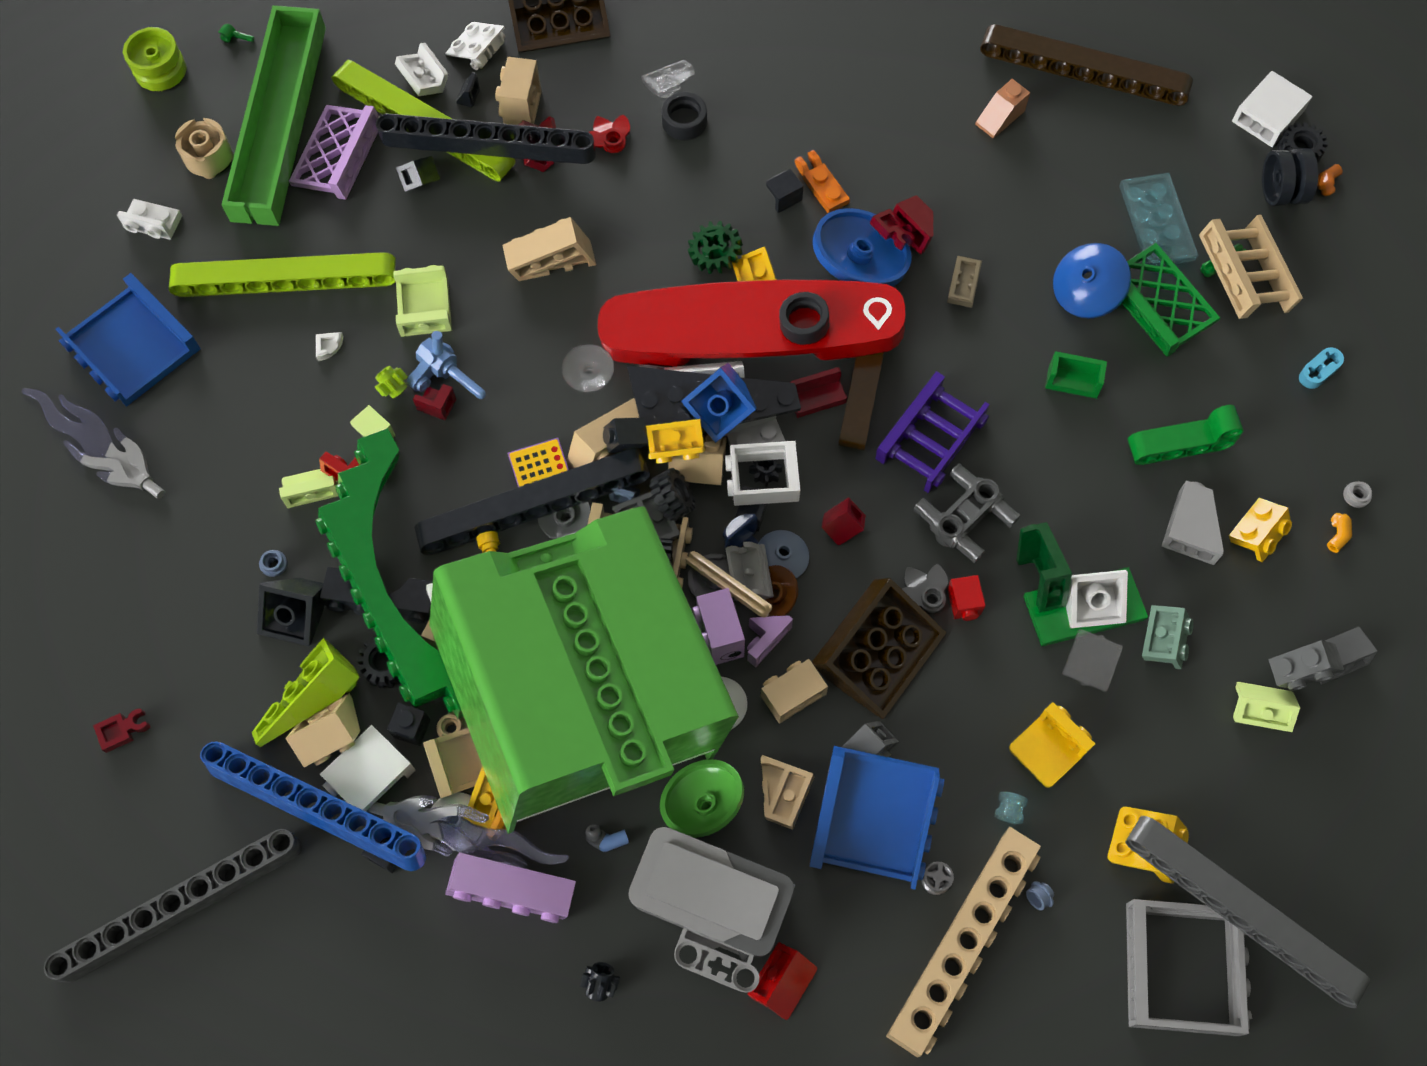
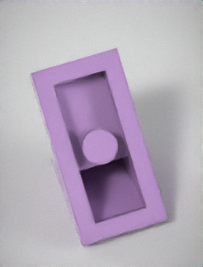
M790 616L750 618L749 627L761 638L755 637L747 647V650H749L747 661L754 667H757L791 630L793 619Z

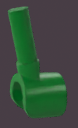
M224 24L218 31L221 34L220 39L226 43H229L233 37L254 42V36L240 33L230 24Z

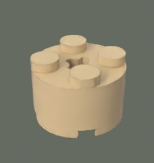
M203 118L204 121L197 122L195 119L184 123L176 132V149L190 172L204 176L206 179H212L233 160L232 148L222 127L216 121L209 118Z

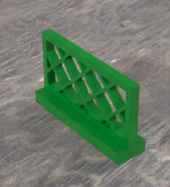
M1157 243L1127 261L1130 268L1141 271L1139 280L1131 279L1128 294L1122 304L1166 357L1173 354L1179 346L1220 320V316ZM1155 253L1161 260L1160 266L1145 264L1146 257ZM1144 270L1159 272L1158 281L1142 280ZM1162 273L1173 274L1176 277V285L1161 283ZM1141 286L1156 288L1155 298L1144 297L1140 293ZM1159 290L1175 291L1173 301L1158 299ZM1178 291L1189 293L1193 297L1192 304L1177 302ZM1157 305L1172 307L1171 317L1160 316L1156 312ZM1175 308L1191 310L1189 320L1174 318ZM1194 310L1205 312L1210 319L1205 322L1193 321ZM1173 324L1188 326L1187 333L1178 338L1172 331Z

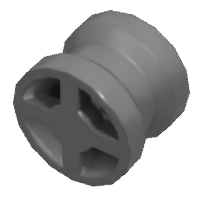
M933 862L925 869L924 878L921 880V883L928 893L940 895L945 893L952 885L954 874L947 864Z

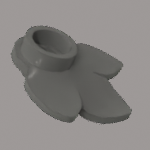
M936 564L930 569L928 574H925L915 568L907 567L904 575L906 587L902 588V590L924 611L936 613L942 610L946 603L944 591L948 585V577L944 569L939 564ZM934 597L937 602L931 604L927 601V598Z

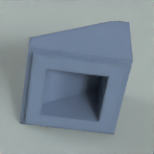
M618 487L611 490L614 492L609 494V498L612 501L623 503L638 497L640 489L628 487L618 490Z

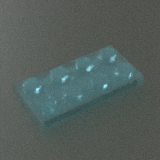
M1170 173L1121 180L1119 187L1141 252L1157 243L1174 264L1196 261L1198 253ZM1155 253L1146 257L1145 264L1160 266L1161 260Z

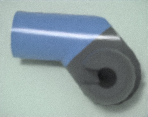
M593 824L588 826L585 831L587 842L602 852H608L629 844L625 830L610 835L601 830L598 825Z

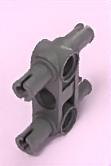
M959 463L952 469L949 476L966 489V493L946 512L941 513L925 498H922L915 505L913 511L930 524V529L935 534L939 544L953 549L957 548L975 564L983 556L985 550L969 538L968 533L988 513L995 514L1009 528L1019 520L1021 515L1003 501V494L999 492L998 485L994 481L975 477ZM979 493H987L991 498H983ZM943 528H952L955 531V533L948 534L943 530Z

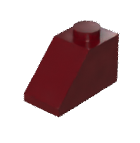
M915 195L897 203L893 212L906 224L904 230L914 235L915 239L911 246L921 255L924 254L934 236L933 211Z

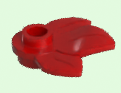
M623 114L612 123L603 117L596 116L593 124L594 131H589L594 138L595 147H602L609 153L622 151L626 146L625 137L630 133L628 118Z

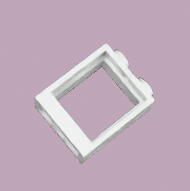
M795 441L730 445V455H725L726 472L731 471L732 480H727L728 496H733L734 506L799 502L800 482ZM784 459L787 488L740 491L738 462Z

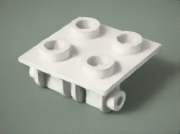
M472 22L466 26L462 35L452 42L445 55L470 59V65L473 69H482L488 59L492 57V54H495L505 42V34L502 32L505 27Z

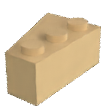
M571 217L561 219L547 227L536 229L530 234L515 238L502 245L508 271L518 281L550 275V270L565 268V272L573 270L572 266L588 263L589 267L596 265L590 239Z
M634 398L574 431L566 461L571 469L620 453H608L607 445L603 441V427L614 418H639Z

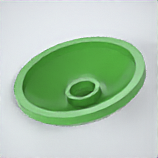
M701 760L689 764L678 771L665 786L660 799L661 816L669 828L690 837L697 838L713 834L725 827L738 813L744 798L743 781L730 764L720 760Z

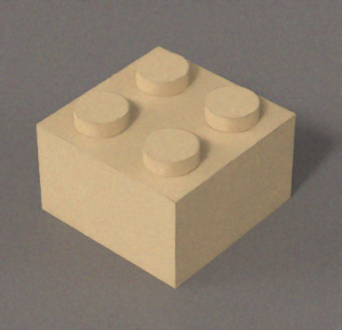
M508 57L506 66L501 68V86H497L495 93L496 101H499V116L503 118L504 124L518 125L522 120L534 124L542 92L537 61Z

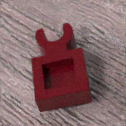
M891 209L874 215L870 221V224L885 240L892 238L895 247L899 250H903L906 243L911 246L915 239L911 232L904 230L906 224Z
M135 709L126 719L124 715L119 713L93 725L102 751L108 753L133 741L131 733L135 731L141 733L150 729L151 726L146 721L137 724L138 718L146 715L145 711Z

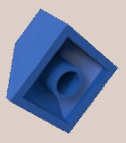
M729 363L720 367L681 401L695 419H701L703 429L715 443L757 409L745 382Z

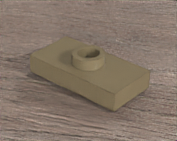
M957 256L947 303L972 308L982 264L981 260Z

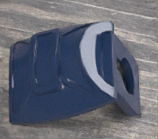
M755 514L740 515L727 525L723 531L725 552L729 546L742 548L743 542L759 543L753 537L758 525V519Z

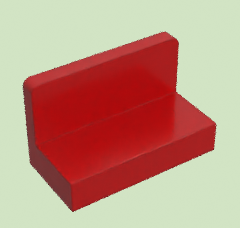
M778 942L759 974V984L753 991L748 992L747 995L770 1008L781 1018L788 1020L815 975L817 967L797 950Z

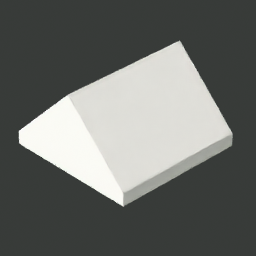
M1120 570L1072 575L1066 605L1070 627L1079 628L1126 623L1128 572Z

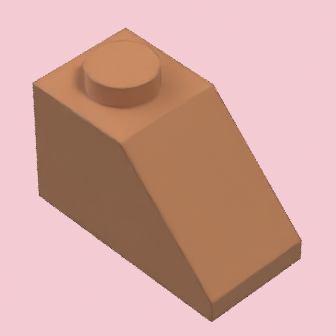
M1011 79L995 93L975 125L994 139L1025 112L1030 92L1014 79Z

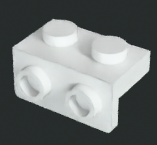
M420 43L417 54L396 57L395 65L418 96L443 93L448 73L426 43Z

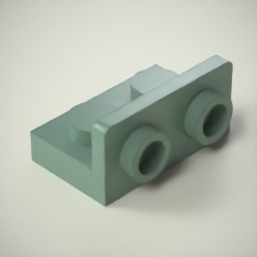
M1151 605L1142 653L1144 660L1173 663L1175 669H1182L1183 661H1187L1189 646L1186 644L1187 636L1193 632V619L1189 617L1185 608Z

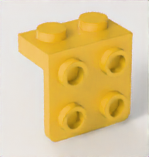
M1052 702L1042 712L1040 717L1010 744L1009 750L1045 787L1050 788L1095 743L1085 728L1078 727L1071 720V716L1065 708L1057 706Z
M1122 807L1118 814L1108 852L1109 861L1118 865L1152 871L1161 881L1174 884L1172 879L1132 851L1125 841L1141 816L1153 818L1186 843H1188L1189 839L1187 827L1175 815Z

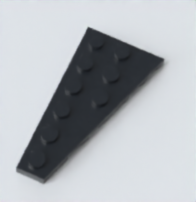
M627 366L639 418L644 417L645 427L648 425L695 419L681 401L712 374ZM741 377L757 409L739 424L801 410L795 383Z

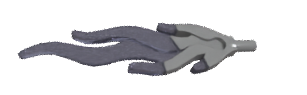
M22 389L23 394L39 401L45 418L52 428L68 434L81 444L85 453L78 451L69 441H63V444L76 460L90 468L112 471H98L97 476L101 480L116 486L146 489L157 499H161L165 495V491L153 482L149 474L146 458L140 447L123 435L118 428H114L113 431L117 440L125 447L126 452H121L116 448L107 427L95 413L68 402L64 395L61 394L59 395V400L64 409L81 419V423L73 422L58 412L46 394L35 389Z
M414 796L400 802H389L388 804L375 802L367 810V812L383 816V820L417 836L423 849L432 850L444 856H450L453 853L452 849L448 846L450 845L460 853L511 864L524 869L527 868L528 863L520 856L502 851H494L488 846H504L514 849L541 864H558L565 862L569 858L568 855H553L543 852L516 831L508 834L506 829H489L471 823L463 817L480 823H485L490 819L487 814L481 813L472 807L462 804H448L431 809L423 808L437 801V798L434 796ZM428 834H432V835H434V836H436V837L442 839L444 842H442V841H440V840H438V839H435V838L431 837V836L428 835Z

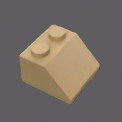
M347 694L299 723L286 737L287 742L303 767L312 763L316 766L328 760L331 757L330 754L336 750H339L341 753L355 745L354 740L360 733V727L351 695Z

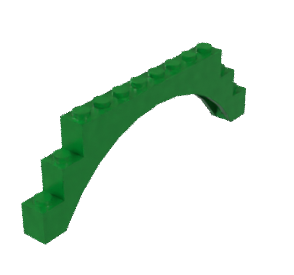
M387 428L357 439V450L354 453L359 465L338 473V484L335 485L340 500L318 508L316 525L321 535L326 534L329 540L327 546L333 558L338 557L341 563L339 566L341 576L345 582L350 581L353 587L351 589L353 600L356 605H362L365 611L363 613L365 624L368 629H374L377 635L375 643L380 653H386L389 659L387 662L388 669L393 678L398 677L402 685L399 686V690L404 701H410L412 707L417 708L445 695L443 700L449 713L454 712L456 718L460 719L464 716L440 652L428 644L403 619L388 596L376 566L372 541L373 517L381 491L398 464L399 449Z

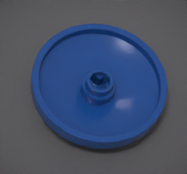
M845 208L832 211L819 221L813 235L815 255L821 265L840 281L880 283L893 287L905 277L912 259L910 247L906 243L903 250H899L895 247L892 238L885 240L870 224L872 217L876 214L860 209Z

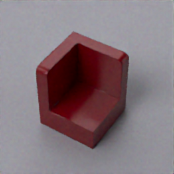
M443 384L440 390L428 387L423 396L415 395L413 401L418 411L445 421L456 401L453 387Z
M848 497L824 513L822 529L837 545H841L864 530L866 515Z

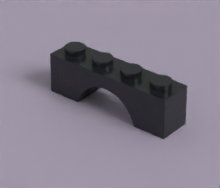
M328 567L320 594V599L327 609L334 612H343L344 609L352 610L354 613L362 616L365 613L362 605H356L351 595L353 587L350 581H344L339 568ZM408 578L400 589L388 594L403 618H408L409 621L423 624L425 621L430 620L431 601L426 591V585L433 583V581Z

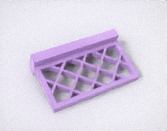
M326 105L289 180L291 186L331 192L338 199L346 200L378 133L376 120L379 118V115L374 106L365 105L363 110ZM331 114L341 116L340 118L328 124V120ZM359 118L356 124L349 127L348 121ZM343 124L346 125V129L334 135L333 129ZM330 132L332 136L319 143L320 136ZM351 135L348 142L340 146L338 141ZM336 143L338 148L326 154L324 153V148ZM320 151L322 156L310 162L311 155ZM342 154L337 163L330 164L329 160ZM325 162L327 163V168L315 173V167ZM311 170L312 176L304 180L300 179L302 174ZM332 174L328 184L320 183V179Z

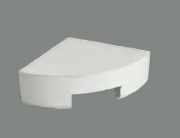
M342 332L316 334V358L318 361L326 360L337 353L343 343Z

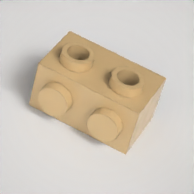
M810 659L803 663L801 661L793 663L787 668V673L779 678L777 675L772 676L763 683L764 687L761 688V697L779 724L827 693L828 686Z

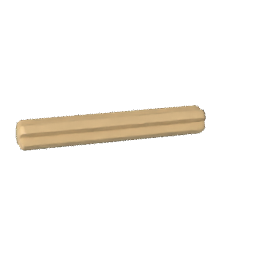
M692 551L689 553V556L686 558V563L721 589L729 588L732 597L758 616L765 618L769 615V612L772 610L771 604L698 552Z

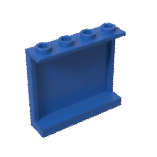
M132 273L123 278L128 286L127 289L67 334L59 327L56 328V331L62 337L58 340L69 353L74 350L76 352L74 356L76 361L84 369L89 366L92 370L89 372L91 377L99 385L104 382L107 385V388L104 389L114 401L120 399L126 407L201 349L194 337Z
M834 746L811 854L810 867L821 869L822 863H828L910 881L911 889L915 890L917 880H923L926 863L921 862L923 852L929 853L932 835L928 834L929 825H935L938 807H934L936 796L941 797L944 787V779L940 778L939 768Z

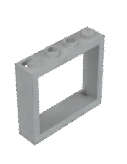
M1133 899L1126 903L1129 1027L1230 1036L1249 1034V1020L1252 1019V1014L1247 1007V997L1250 996L1251 985L1249 979L1246 978V966L1249 963V951L1244 945V935L1246 934L1207 905ZM1146 914L1225 921L1229 1024L1149 1018Z

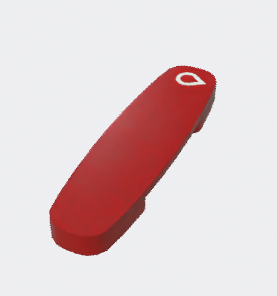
M761 280L707 283L645 290L612 297L601 307L598 316L599 338L602 348L609 358L616 362L660 366H683L691 358H752L814 353L817 358L826 361L859 357L892 350L902 341L905 331V303L901 293L888 284L861 281ZM798 292L817 294L825 300L829 307V329L823 338L812 344L800 345L791 342L784 336L780 328L779 310L781 305L789 296ZM810 308L798 309L789 316L790 324L801 329L815 326L820 321L819 313Z

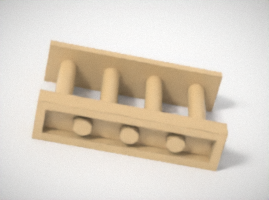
M1257 215L1245 229L1229 231L1225 230L1221 219H1213L1199 234L1239 319L1248 318L1261 304L1279 302L1284 313H1289L1303 299L1262 215ZM1248 239L1253 250L1236 252L1231 240ZM1258 259L1263 271L1246 273L1241 261ZM1268 280L1274 292L1257 294L1251 282Z

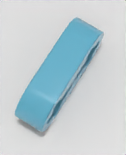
M1332 347L1321 351L1300 372V383L1310 389L1319 387L1337 372L1343 364V354L1338 349ZM1331 358L1334 360V362L1329 363L1327 366L1324 364L1326 359ZM1316 370L1319 372V374L1316 377H1309V374H1312Z

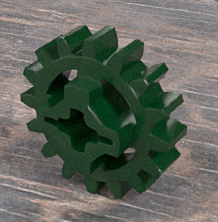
M709 221V227L705 228L703 225H700L701 231L699 233L693 231L694 240H688L690 246L688 253L693 265H698L700 271L707 268L708 273L712 274L713 270L717 269L720 274L723 267L730 270L731 262H739L737 255H742L741 246L743 243L738 230H733L730 223L724 227L722 221H719L716 226L713 225L712 221ZM729 240L731 241V247H730V248L728 247V246H729V243H728Z

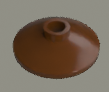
M780 565L769 566L774 597L765 599L772 606V610L767 617L786 616L796 603L798 583L796 577L789 569Z

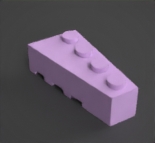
M459 852L454 860L445 895L453 896L454 899L471 902V900L482 902L483 906L500 909V906L510 908L512 913L529 916L530 913L541 915V920L558 923L559 919L563 920L568 917L576 881Z

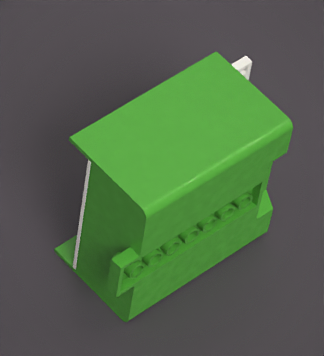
M636 507L596 519L576 533L513 552L488 551L444 564L435 569L433 583L426 585V591L431 601L429 626L508 834L514 832L516 822L609 788L614 797L671 776L674 771L673 765L703 754L706 760H713L739 717L646 507Z

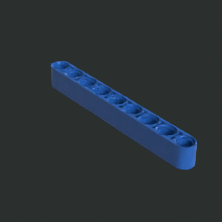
M210 742L202 748L200 758L209 773L215 778L404 870L416 871L425 864L426 853L419 838L414 834L221 742ZM292 791L289 795L284 796L287 792ZM316 802L314 806L307 808L311 803ZM341 814L338 818L331 820L333 816ZM365 825L363 830L355 832L358 827ZM390 837L388 842L380 844L382 839ZM411 849L416 850L413 854L404 856L407 851Z

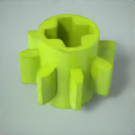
M387 366L376 375L375 379L379 383L375 388L382 397L390 395L392 398H395L407 388L404 380L408 376L401 368L396 367L393 369L391 366Z

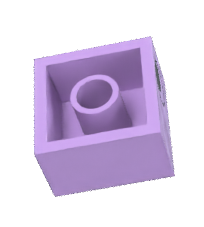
M729 588L697 596L696 607L692 608L693 614L715 664L744 657L745 638Z

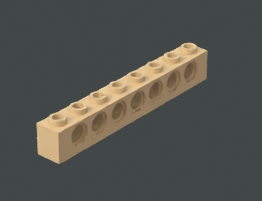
M1011 827L1005 831L886 1035L887 1038L917 1058L923 1052L927 1055L930 1053L937 1040L933 1036L938 1025L944 1027L953 1012L948 1009L954 998L959 1001L968 986L964 983L966 976L969 972L974 974L983 960L978 955L984 946L989 948L997 935V932L993 929L998 920L1004 922L1009 915L1012 907L1008 903L1013 895L1018 897L1026 885V881L1022 879L1026 871L1032 872L1041 858L1037 855L1041 847L1039 844ZM1004 860H1014L1018 866L1017 872L1008 871L1004 866ZM990 884L1000 885L1003 889V897H994L989 889ZM976 909H983L988 913V923H980L976 919ZM962 934L970 935L973 938V949H965L961 945L960 936ZM947 960H953L958 964V975L952 976L946 972L945 962ZM932 986H938L943 990L944 1000L942 1002H935L931 999L929 990ZM917 1012L927 1015L929 1019L927 1029H920L915 1025L914 1015Z

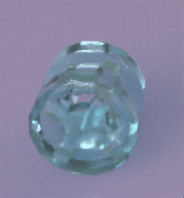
M1000 792L998 797L1000 805L995 810L994 816L1008 823L1022 824L1024 821L1022 812L1023 808L1027 806L1028 799L1019 794Z

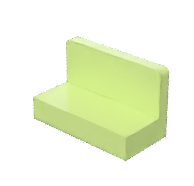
M320 469L283 477V487L279 488L280 497L287 508L337 497L335 485L338 482L335 481L333 476L326 475Z
M1237 682L1235 688L1239 698L1233 715L1235 722L1293 732L1300 706L1292 691Z

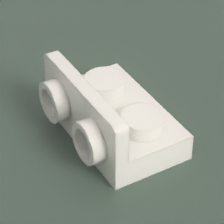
M133 199L128 211H119L117 217L123 224V227L132 233L141 232L153 238L159 239L161 237L171 240L182 218V214L178 209Z

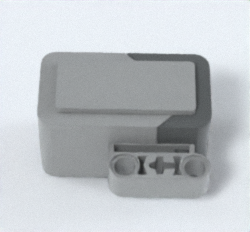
M660 827L654 830L650 836L628 894L632 904L639 910L683 928L674 952L675 961L679 966L740 992L747 993L753 991L759 984V973L751 965L753 957H763L773 948L795 884L785 874L733 853L726 852L723 849L671 828ZM688 945L693 946L697 951L696 960L690 964L683 963L679 956L681 949ZM721 947L725 950L738 954L741 960L733 958L714 949ZM719 957L723 959L722 965L727 968L731 967V962L736 963L738 966L732 973L731 983L724 980L728 975L724 972L719 971L717 976L712 975V968L708 966L709 961H715ZM741 969H749L754 974V982L751 986L744 988L737 983L736 977Z

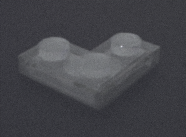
M684 59L641 77L644 86L658 97L666 98L674 95L675 91L680 90V83L688 80V77L695 75L693 65Z

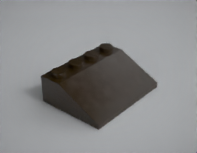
M508 0L518 53L611 37L604 0Z
M891 578L874 579L814 658L812 664L829 682L879 718L884 719L945 636L946 632Z

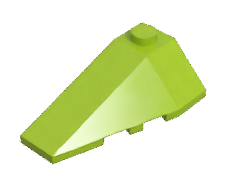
M325 638L303 660L299 666L303 671L296 681H288L285 685L283 699L280 703H273L252 731L255 744L259 747H262L339 700L345 693L350 692L356 686L359 678L356 669Z

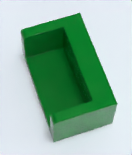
M1055 351L1049 364L1045 389L1097 399L1104 385L1107 361Z

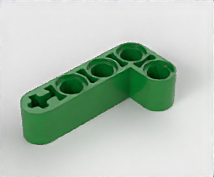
M1225 405L1215 409L1208 419L1139 431L1130 435L1127 441L1135 464L1144 465L1225 450L1236 443L1244 430L1236 407L1234 405Z

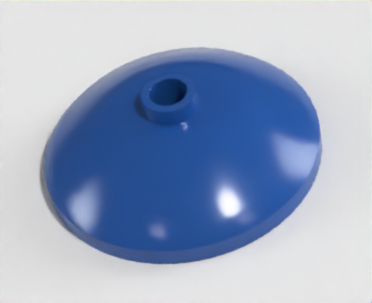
M1102 243L1085 244L1070 251L1060 261L1053 278L1054 294L1059 304L1068 313L1080 318H1098L1112 312L1123 302L1130 288L1131 271L1126 259L1117 249ZM1087 272H1092V276L1090 278H1084V275Z

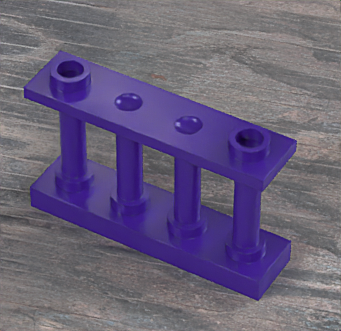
M937 371L879 445L875 458L882 464H885L889 457L892 459L897 458L928 478L924 491L927 493L930 492L933 486L937 488L940 486L946 476L944 471L976 428L982 429L989 418V415L986 413L990 404L985 402L978 412L945 392V388L942 387L945 376ZM933 400L936 402L940 400L970 419V423L964 431L931 411L929 406ZM918 419H925L957 440L948 450L916 430L915 423ZM904 438L907 440L911 438L942 458L941 462L935 470L901 449L900 443Z

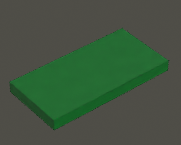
M1129 567L1115 570H1126L1128 572L1126 623L1071 628L1066 606L1040 613L1036 606L1038 590L1025 593L1023 597L1041 647L1146 620L1148 615Z

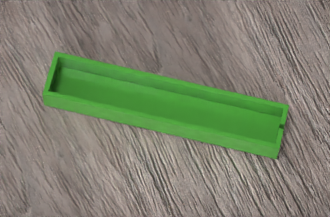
M272 6L222 201V207L230 222L252 224L253 220H255L257 224L279 226L326 31L319 9Z

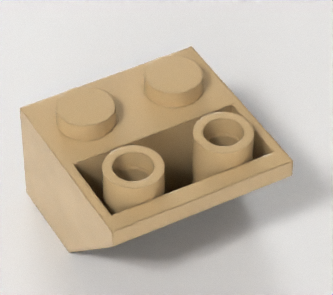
M707 433L703 435L705 451L699 453V458L683 460V455L672 456V462L668 464V469L674 468L680 471V475L683 474L685 482L721 485L727 437H722L715 443Z

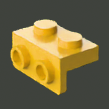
M701 419L646 426L650 451L648 454L649 459H656V463L672 462V456L683 455V460L699 458V453L705 451Z
M1258 498L1230 533L1231 543L1255 551L1257 560L1263 562L1268 555L1275 551L1281 538L1290 532L1292 521L1287 507Z

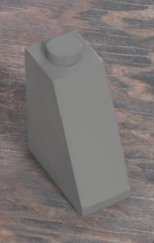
M1186 481L1178 492L1161 547L1215 565L1224 550L1212 489L1206 488L1199 482Z

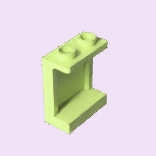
M430 265L424 268H404L394 271L398 305L396 325L401 337L430 334L434 331H452L448 277L444 266Z

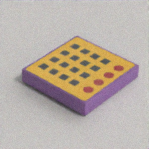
M558 438L507 453L518 487L569 470Z

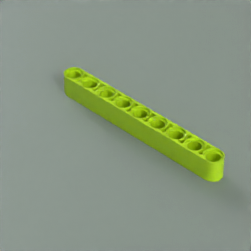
M347 60L332 76V81L340 90L367 106H374L375 110L382 115L398 114L451 119L352 60ZM447 152L497 182H500L515 165L514 158Z
M381 252L177 263L170 268L169 292L179 297L390 286L395 283L393 274L395 271V257L392 254Z

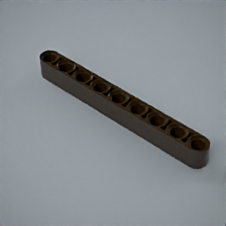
M994 24L987 27L980 47L982 54L990 58L1176 106L1184 105L1188 102L1193 78L1184 72Z

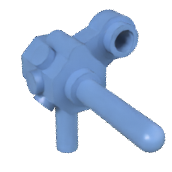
M434 331L432 338H428L420 344L416 351V359L420 363L407 378V385L414 391L424 392L431 384L430 378L435 374L437 377L445 379L451 376L478 399L485 398V390L457 368V356L454 354L451 346L443 342L440 331Z

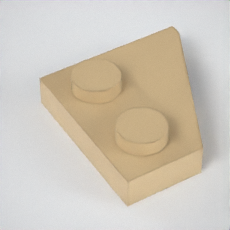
M762 755L765 818L768 821L793 830L813 782L814 774Z

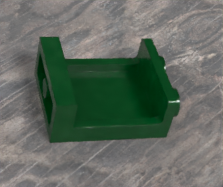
M1048 523L1031 524L1021 528L1016 561L1018 565L1034 563L1037 568L1040 580L1036 606L1039 612L1065 607L1067 605L1072 572Z

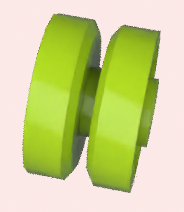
M147 27L133 33L124 43L123 55L125 61L132 70L136 81L143 88L150 91H164L180 83L185 76L187 66L174 37L167 30L159 27Z

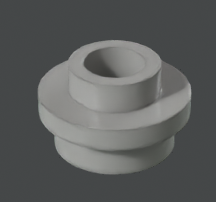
M1352 482L1345 487L1343 496L1349 505L1362 508L1371 501L1372 490L1364 482ZM1354 493H1357L1360 498L1356 497Z

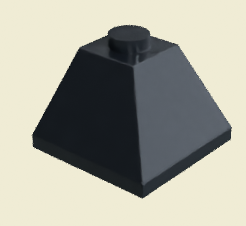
M293 578L259 584L257 634L310 646L324 610V603L320 599L323 583L304 578Z

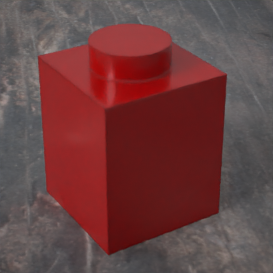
M978 575L951 579L947 590L954 619L962 618L964 621L977 619L985 608Z

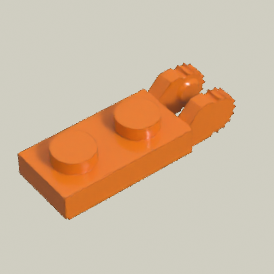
M814 150L808 152V159L814 167L809 170L807 163L801 156L795 159V165L803 176L804 182L827 213L838 210L850 203L849 196L826 165L822 164L821 158Z

